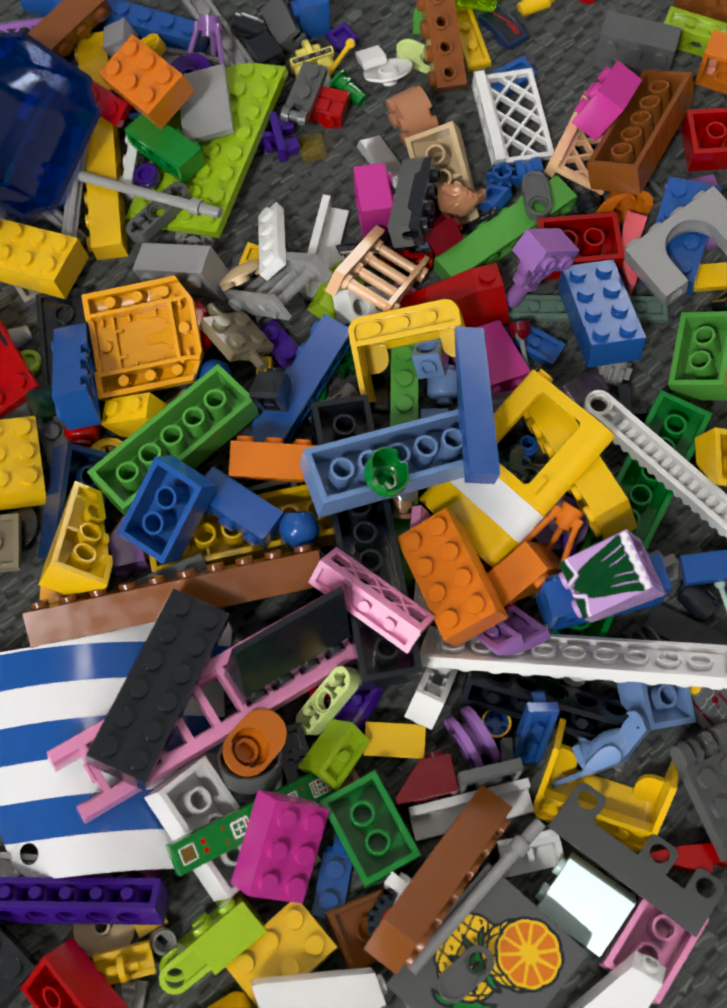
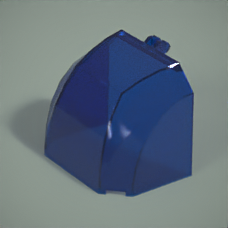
M24 31L0 33V213L23 220L47 210L57 209L101 116L100 108L96 105L91 85H93L91 76Z

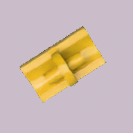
M150 939L93 953L92 956L95 967L104 974L110 985L119 982L122 984L127 983L132 979L156 974L157 971Z

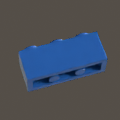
M212 467L205 477L216 483L218 487L204 514L207 516L213 514L219 518L218 522L227 530L233 531L235 529L243 534L242 538L250 545L256 547L258 544L266 549L279 532L280 520L284 513L215 467Z

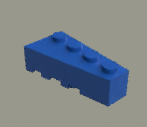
M86 323L54 329V341H51L53 352L52 398L55 403L57 418L59 421H64L68 431L101 424L99 399L94 375L96 373V366L88 326Z

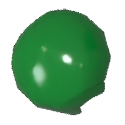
M381 447L376 449L364 466L365 482L379 496L395 497L406 489L410 481L408 463H404L398 458V450L394 448Z

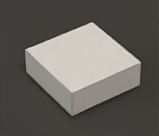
M379 45L355 52L356 59L363 70L387 63L386 55Z

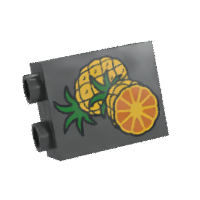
M489 863L453 904L435 932L491 870L492 866ZM502 876L417 975L405 964H403L397 974L393 975L386 986L395 995L384 1008H546L589 953ZM480 945L490 950L494 958V966L491 973L463 1000L455 1003L445 1001L437 989L438 978L472 946ZM481 952L472 953L468 960L470 968L474 972L484 971L487 967L486 956Z

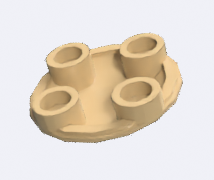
M259 260L247 261L231 269L219 283L222 291H226L233 286H239L250 280L249 277L259 274Z

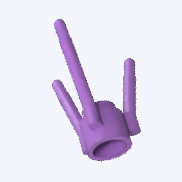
M200 15V21H194V31L187 54L193 53L200 30L202 31L201 36L210 37L211 56L216 57L217 43L219 63L225 66L221 23H219L220 16Z

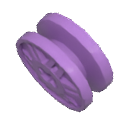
M466 705L460 710L464 722L462 725L451 715L444 719L445 727L453 743L464 757L470 769L484 766L480 757L482 755L492 764H496L501 760L500 752L491 734L470 706Z

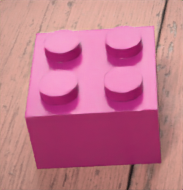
M618 60L611 68L608 66L604 68L597 78L599 82H592L583 94L587 98L583 97L574 109L577 114L572 123L595 141L624 111L642 81L639 76Z
M385 162L353 167L354 193L362 238L364 239L376 225L385 230L383 236L390 235L387 227L394 200L391 172L386 173Z

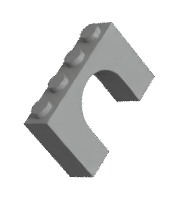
M714 186L707 191L702 190L697 193L692 202L685 207L680 206L676 208L668 219L662 223H655L648 230L647 234L640 239L638 237L634 238L626 246L625 262L664 307H667L685 294L689 282L667 255L666 247L672 239L686 232H699L709 236L727 255V200Z

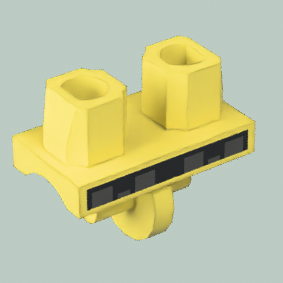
M308 39L302 40V49L295 50L296 57L290 59L289 70L291 75L295 74L297 78L302 63L305 61L325 66L328 71L333 64L334 50L332 46L320 49L318 43L310 45Z

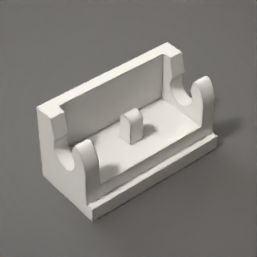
M551 829L542 831L529 845L531 849L523 858L519 857L503 877L508 878L555 867L560 858L564 857L559 835ZM513 838L496 842L495 847L498 859L510 848L508 844Z

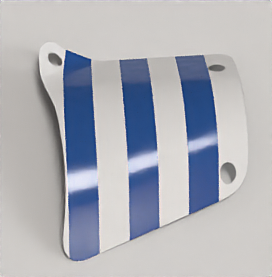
M155 622L40 645L35 648L29 647L0 652V834L6 851L10 852L13 859H10L12 864L16 865L17 870L24 876L63 878L119 871L174 869L165 846L173 840L144 797L184 766L165 776V778L148 787L145 791L138 792L85 824L77 811V806L97 795L101 790L96 782L93 783L83 767L84 761L82 758L55 772L47 757V752L106 718ZM229 622L211 659L231 648L232 629ZM217 679L201 688L219 720L222 721L225 719V690ZM192 696L182 715V719L192 736L195 737L211 728V725ZM175 729L165 749V753L184 743L177 729ZM224 742L196 758L206 756L218 775L217 755L219 748ZM101 771L109 786L121 781ZM27 843L34 844L38 849L37 861L32 865L24 864L20 858V850Z

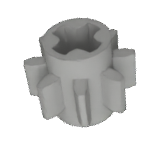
M629 362L597 367L599 369L598 374L602 375V381L610 385L621 384L623 379L629 381L633 370L631 368L632 364Z

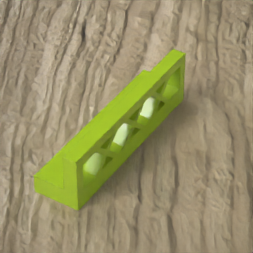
M673 6L670 7L664 24L681 27L676 49L701 57L704 56L713 30L727 33V23ZM691 42L700 43L702 47H695Z

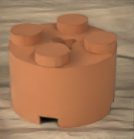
M412 86L385 100L390 112L388 114L389 121L394 129L399 127L401 130L399 136L405 147H407L405 138L439 126L436 115L432 116L430 108L432 105L421 86Z

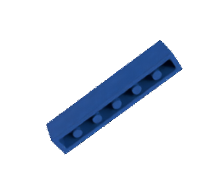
M326 314L323 315L321 320L315 321L310 331L311 336L306 343H302L296 352L297 358L293 365L288 366L284 370L291 379L288 412H260L253 420V428L248 435L254 437V442H265L266 438L272 437L282 438L283 444L291 443L311 411V403L318 400L351 347L348 333L349 327Z

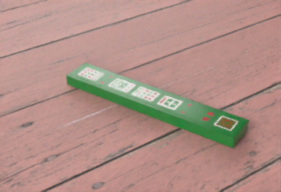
M307 773L271 792L311 799L321 804L320 800L336 791L329 789L315 774ZM255 800L166 844L165 846L176 874L182 876L242 845Z

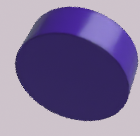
M152 163L140 165L134 173L136 184L148 189L157 186L161 179L159 170Z

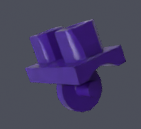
M276 111L271 112L269 116L271 132H268V129L265 128L258 148L265 149L266 153H272L275 146L279 162H287V156L300 153L296 136L283 139V135L294 133L292 120L290 122L282 121L280 118H277Z

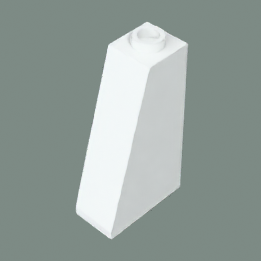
M635 951L568 1008H649L663 985L665 968L653 957L642 955Z
M371 967L262 977L250 980L259 1008H381L386 1005L383 995L388 993L382 975H376Z

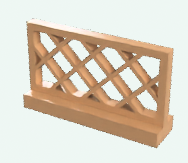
M574 111L543 174L553 178L556 172L602 195L604 193L603 190L591 189L588 169L585 168L582 161L589 160L594 152L590 144H599L603 136L601 135L596 141L591 137L587 138L585 133L572 123L577 114ZM583 146L586 154L579 155L575 147ZM575 162L578 170L574 171L566 167L565 164Z

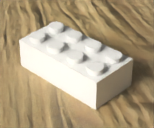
M206 756L189 762L144 797L173 841L240 808ZM242 845L193 870L213 901L230 899L239 891L237 887L231 884Z

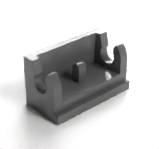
M269 0L260 9L267 26L281 49L294 53L302 44V40L306 39V35L303 32L298 38L294 39L300 32V29L288 9L290 7L289 0Z

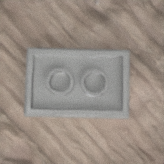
M224 64L183 74L195 90L180 108L183 135L191 142L196 141L200 143L234 134L233 114L227 72Z

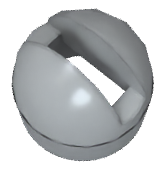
M158 927L150 934V943L153 951L158 955H164L176 943V936L169 928ZM159 935H162L168 941L164 946L157 939Z

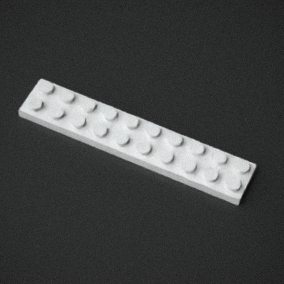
M429 626L419 652L422 667H429L431 669L449 668L459 669L464 672L476 670L488 671L493 674L504 672L518 673L522 676L573 677L587 681L601 679L612 680L617 683L628 681L642 682L647 685L670 684L683 688L698 686L708 687L713 690L727 689V645L550 634L551 639L532 649L517 654L498 656L476 638H472L458 647L443 640L437 626Z

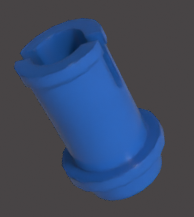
M525 435L518 439L516 443L518 463L532 464L534 462V454H536L539 447L534 437Z

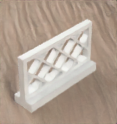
M532 68L485 75L484 70L474 72L472 90L491 165L506 162V164L513 166V161L515 160L529 161L530 158L540 156L541 161L550 160L554 150ZM527 77L529 85L526 89H523L514 83L515 80ZM500 82L505 85V88L499 93L491 88L490 83ZM509 88L520 94L516 102L504 96ZM524 97L534 102V107L531 111L519 105ZM500 101L511 107L506 115L496 108ZM515 110L526 116L521 124L510 118ZM530 119L540 125L537 133L525 127ZM505 123L517 129L512 137L502 132V127ZM520 132L532 138L527 146L516 140ZM535 141H538L546 147L547 152L538 153L531 149ZM513 145L523 152L520 156L509 158L508 148Z

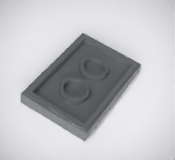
M521 758L458 772L456 781L459 791L457 795L476 791L481 785L489 788L517 781L524 769Z

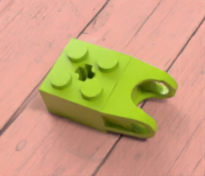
M241 890L230 899L217 901L216 904L218 906L209 914L206 911L200 914L191 923L193 928L161 957L159 963V984L165 992L172 995L180 994L209 971L217 975L267 932L261 915ZM173 968L182 970L178 974H170L168 972ZM166 980L172 983L184 980L178 986H171L166 982Z

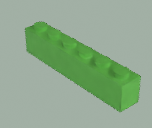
M556 175L547 180L552 201L549 217L565 216L574 209L577 195ZM523 196L509 208L504 207L501 209L498 215L490 221L482 222L471 234L463 235V240L438 257L436 256L434 259V271L444 280L472 268L494 264L511 253L527 229H536L537 222L530 220L526 215ZM537 203L532 206L535 212L541 213L546 210L542 204Z

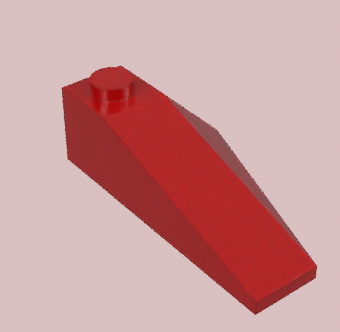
M496 263L466 270L405 295L399 303L401 305L400 308L448 299L459 306L465 327L475 328L500 320L503 326L509 324L504 284Z

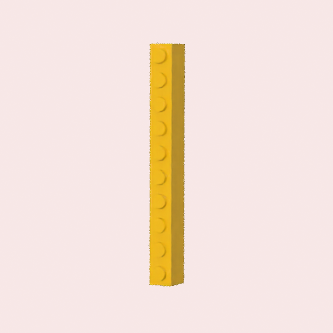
M104 31L90 33L87 38L77 43V47H74L75 58L79 64V67L75 68L112 91L98 74L111 59L103 49ZM82 105L78 114L79 119L83 124L84 130L89 132L85 172L119 181L120 176H122L119 128ZM84 182V185L87 186V192L83 196L85 205L88 208V214H85L87 229L90 230V236L86 238L89 252H93L97 260L128 257L124 193Z

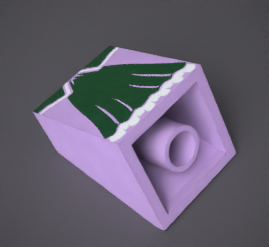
M627 529L559 562L562 570L559 573V577L563 586L567 590L570 589L575 600H572L571 604L576 615L579 618L583 617L584 620L591 623L666 595L641 539Z

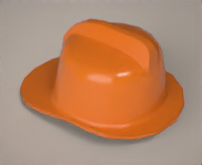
M644 190L641 194L611 191L596 213L617 212L620 225L624 223L627 211L646 216L653 207V197Z
M262 708L253 710L228 734L223 743L222 753L225 763L233 772L245 777L256 776L270 764L286 742L287 731L281 717L272 710Z

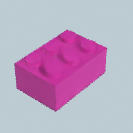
M258 789L231 884L248 896L303 904L329 809L311 799Z

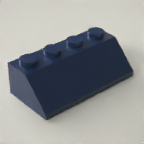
M65 443L53 448L38 558L47 559L74 482L77 481L99 490L87 471L107 456L108 452L72 443ZM102 493L106 515L104 520L105 532L109 534L112 503Z

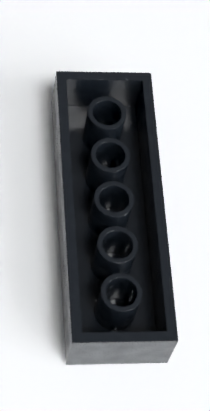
M173 588L86 754V764L145 791L227 627L229 613Z

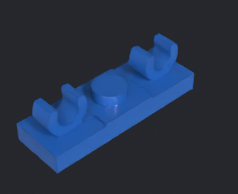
M531 692L532 701H528L514 737V759L521 758L522 764H540L559 714L558 703L546 702L544 692Z

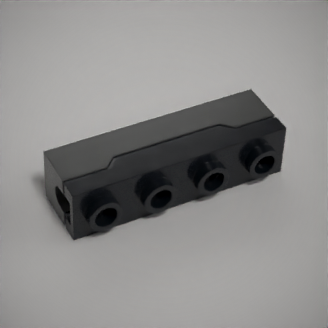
M433 156L402 160L387 227L394 248L425 245L427 234L431 233L430 217L434 216L433 202L434 199H437V183L441 181L439 166L435 167Z

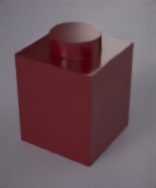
M444 212L431 221V233L427 234L426 243L437 257L464 239L460 232L463 227L456 216L451 217Z

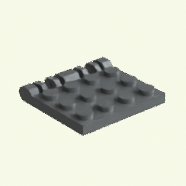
M723 721L707 729L706 732L703 731L698 734L697 740L690 738L672 747L670 750L671 758L721 862L727 861V721Z

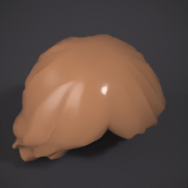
M447 181L439 187L436 202L442 213L445 212L451 217L456 216L457 219H461L471 214L478 205L484 203L486 189L482 188L479 191H475L473 188L464 187L458 181H454V184H450Z

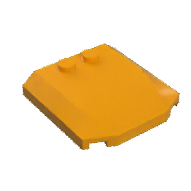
M175 275L81 295L85 321L89 324L96 373L94 375L98 399L101 402L106 399L195 383L204 355L194 300Z

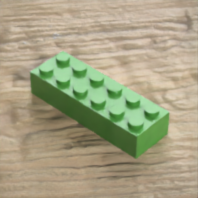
M217 364L88 470L87 473L95 486L126 516L155 456H174L192 469H195L259 415L258 408L250 399L249 393Z

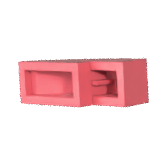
M627 211L621 231L624 256L628 243L634 238H641L647 216ZM624 258L620 276L628 295L631 296L638 276L625 262Z

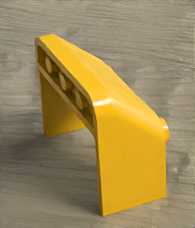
M442 299L354 319L349 326L348 333L360 395L368 394L369 403L376 402L371 375L382 373L387 369L390 362L388 349L441 338L444 352L451 357H455L454 329L456 326L465 327L459 306L451 300Z
M560 718L533 804L534 814L540 820L551 823L578 784L587 783L601 793L606 800L605 805L593 822L630 850L640 852L652 835H658L677 791L679 772L673 760L665 778L654 774H645L636 780L634 788L596 775H590L553 787V782L581 771L576 769L577 760L572 748L561 744L566 720ZM583 791L578 795V804L583 809L592 810L596 807L597 799L591 792Z

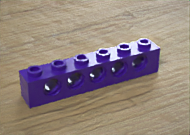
M0 877V923L164 925L169 893L161 878Z

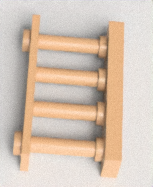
M376 225L335 269L325 291L335 297L341 289H349L383 310V312L399 309L401 306L399 303L417 281L421 283L429 271L426 265L430 258L425 255L418 265L412 263L383 245L384 241L381 238L385 230ZM374 255H381L410 273V275L407 277ZM369 265L401 286L399 289L364 268V266L367 267ZM353 278H361L362 280L366 281L367 283L371 284L375 288L390 296L391 299L389 301L384 299L372 290L355 281Z

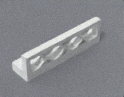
M323 194L307 253L318 254L329 268L333 265L329 248L330 246L342 244L349 211L332 208L331 196ZM309 281L300 290L302 298L312 301L321 282Z
M529 778L488 788L513 807L507 815V819L534 813L528 791L531 787ZM476 791L409 807L408 813L415 841L418 842L445 835Z

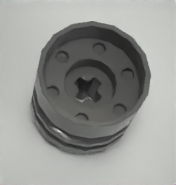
M223 745L219 748L217 755L219 777L240 807L255 800L258 789L271 792L284 785L282 751L276 755L261 773L256 776L245 777L236 774L228 767L222 753Z

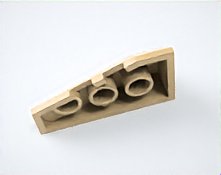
M453 121L405 138L410 159L433 156L435 167L439 166L441 172V181L437 183V190L447 181L450 184L458 181L464 187L474 189L460 128ZM476 207L471 214L458 219L461 225L464 226L480 217L479 209Z

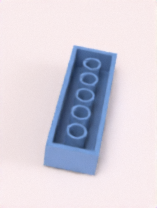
M458 409L304 449L299 465L318 517L392 498L376 494L369 488L364 479V466L373 451L381 447L398 450V458L402 462L408 463L410 481L406 489L396 496L464 478L462 433H459Z

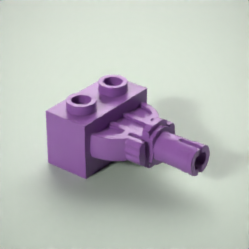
M560 228L527 229L514 246L512 251L521 261L513 277L515 283L505 295L507 305L512 308L517 307L528 292L536 291L539 283L553 271H565L573 264V258L580 250Z

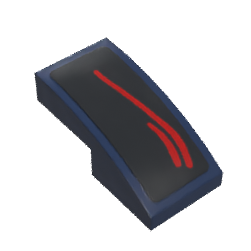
M498 4L478 15L479 23L494 34V40L507 50H511L529 39L528 34L517 20Z

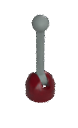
M530 320L509 323L510 335L519 341L522 358L529 368L525 339L528 338L531 332Z

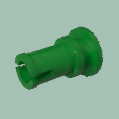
M343 69L334 76L329 87L350 92V101L359 108L367 101L368 95L353 83L352 78L347 77L348 72Z

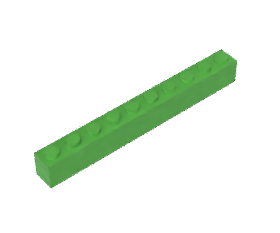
M415 344L391 348L390 427L418 420V377L412 359ZM390 499V508H391V511H392V510H394V507H391V499ZM418 499L412 501V506H418ZM393 518L396 537L410 530L411 518ZM398 544L406 588H415L416 580Z

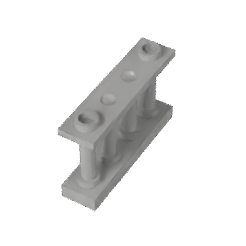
M286 252V265L268 281L258 275L243 291L228 289L224 293L229 298L228 303L230 307L236 312L244 311L246 314L289 320L292 316L284 306L309 281L326 283L333 274L318 254Z

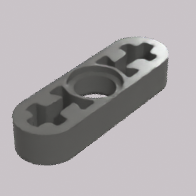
M182 182L172 183L162 191L163 193L175 196L180 195L179 197L186 199L192 198L188 188ZM151 201L128 222L126 231L134 243H146L183 209ZM158 209H165L161 216L153 217V214Z

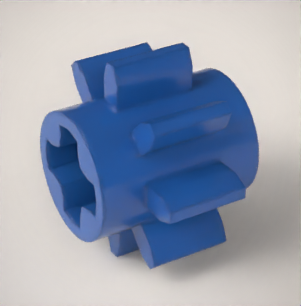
M506 162L493 164L492 172H486V181L488 184L509 187L512 191V186H517L518 184L516 168H511Z

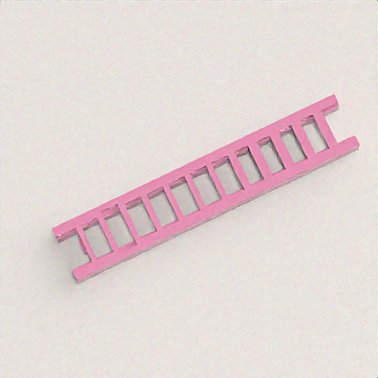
M348 640L345 645L346 650L334 658L329 657L328 659L324 657L319 660L321 664L311 672L297 673L294 675L295 680L281 689L278 687L275 690H268L269 695L256 704L251 703L248 706L246 704L242 705L224 675L231 650L235 646L210 659L192 696L211 725V728L193 737L181 717L176 729L184 743L168 753L164 751L146 789L224 742L228 734L251 711L262 708L274 712L323 683L334 668L338 666L350 667L355 664L353 645ZM217 679L238 711L222 721L219 720L201 688ZM103 721L47 752L48 760L55 772L82 758L84 761L83 767L93 783L96 782L101 790L100 793L77 806V811L85 824L142 791V789L122 780L109 786L100 770L86 764V754Z

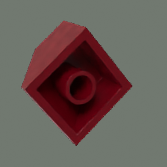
M434 751L424 754V759L418 761L396 797L397 812L408 810L412 806L458 794L459 789L450 753L442 755V751Z

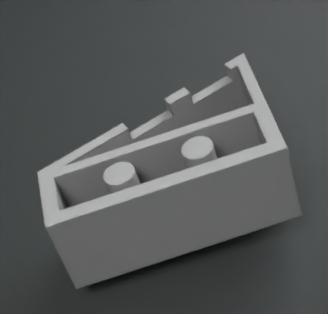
M142 243L132 269L138 275L141 282L175 275L188 293L221 301L225 291H222L219 283L229 272L211 246Z

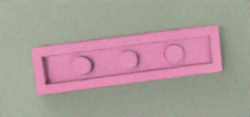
M337 547L319 561L308 581L309 584L325 595L341 587L344 591L347 611L407 654L414 647L422 632L435 618L434 615ZM334 559L337 560L338 562H340V563H341L342 565H344L345 567H342V566L338 565V564H337L336 562H334L333 560H334ZM360 579H364L369 584H365ZM385 597H389L390 599H392V600L395 601V602H391V601H389L388 599H386ZM410 614L416 616V617L419 618L422 622L420 623V622L417 621L415 618H413L412 616H410Z

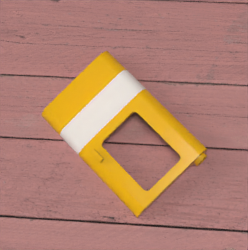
M532 369L494 412L497 444L541 395H547L580 422L579 428L530 483L524 484L499 463L500 476L495 484L465 483L464 478L428 487L419 498L434 514L447 508L459 516L477 554L492 568L496 567L515 550V547L536 527L616 437L602 423L551 384L553 378L542 369L538 372Z

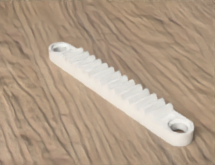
M595 390L589 393L585 399L583 409L616 436L613 439V443L615 445L619 444L623 452H628L631 459L638 461L639 466L645 467L650 475L653 474L658 482L664 483L667 490H672L675 497H680L684 505H689L694 513L700 514L702 520L709 522L711 528H716L720 536L727 538V494L714 485L711 480L609 393L603 390ZM594 400H601L605 403L606 409L601 412L595 411L590 403Z

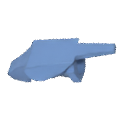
M630 711L627 712L629 717L624 721L621 728L606 730L592 740L579 738V742L573 745L572 750L582 771L553 782V787L588 777L628 762L632 753L651 730L646 718L639 712Z

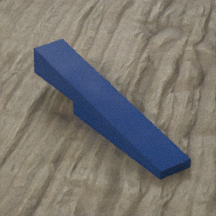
M456 326L454 338L459 433H462L464 480L465 483L495 484L500 476V466L484 328Z

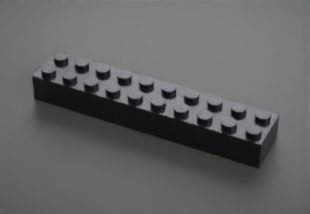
M368 394L311 403V420L316 446L375 431ZM389 498L330 514L329 519L334 546L408 597ZM337 561L338 565H340V566H342V567H345L344 565H342L340 562ZM360 579L365 584H369L364 579ZM385 597V598L388 599L389 601L395 602V601H393L392 599H390L389 597ZM347 611L361 690L421 680L423 668L417 642L407 654Z

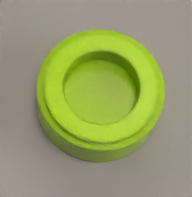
M34 350L22 351L21 354L34 375L38 374L42 369L39 353Z

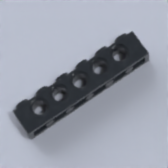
M476 670L466 672L460 703L521 720L528 701H532L531 692H544L546 702H557L559 707V714L553 729H557L560 718L566 720L564 732L591 740L606 730L621 728L624 721L629 717L628 711L623 707L620 700L535 676H522L518 673L503 672L493 674L488 671Z

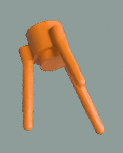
M563 501L560 507L555 505L551 512L515 547V550L525 541H531L556 517L554 523L558 527L548 542L546 549L548 551L551 550L563 530L569 532L572 527L561 561L569 558L578 530L583 524V521L580 519L584 513L566 501Z

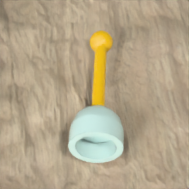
M349 38L346 40V46L329 68L323 86L329 87L332 81L331 74L348 50L354 48L355 41Z

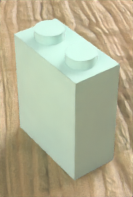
M572 852L568 859L563 856L560 858L552 871L556 877L550 885L544 882L536 894L535 898L539 900L537 907L563 931L600 957L635 906L636 896Z

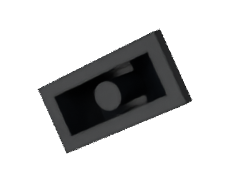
M267 368L266 371H258L251 386L249 397L260 411L288 412L291 379L286 372L279 368Z

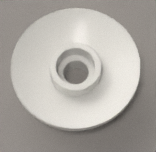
M387 59L386 64L364 70L363 74L367 81L383 83L384 86H392L397 84L398 79L410 73L413 65L407 59Z

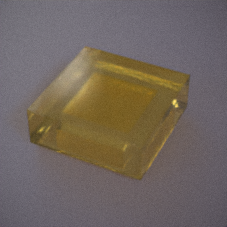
M321 132L297 138L302 163L327 158Z

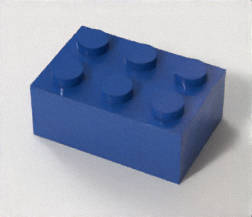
M155 456L117 533L162 564L180 561L218 485L174 456Z

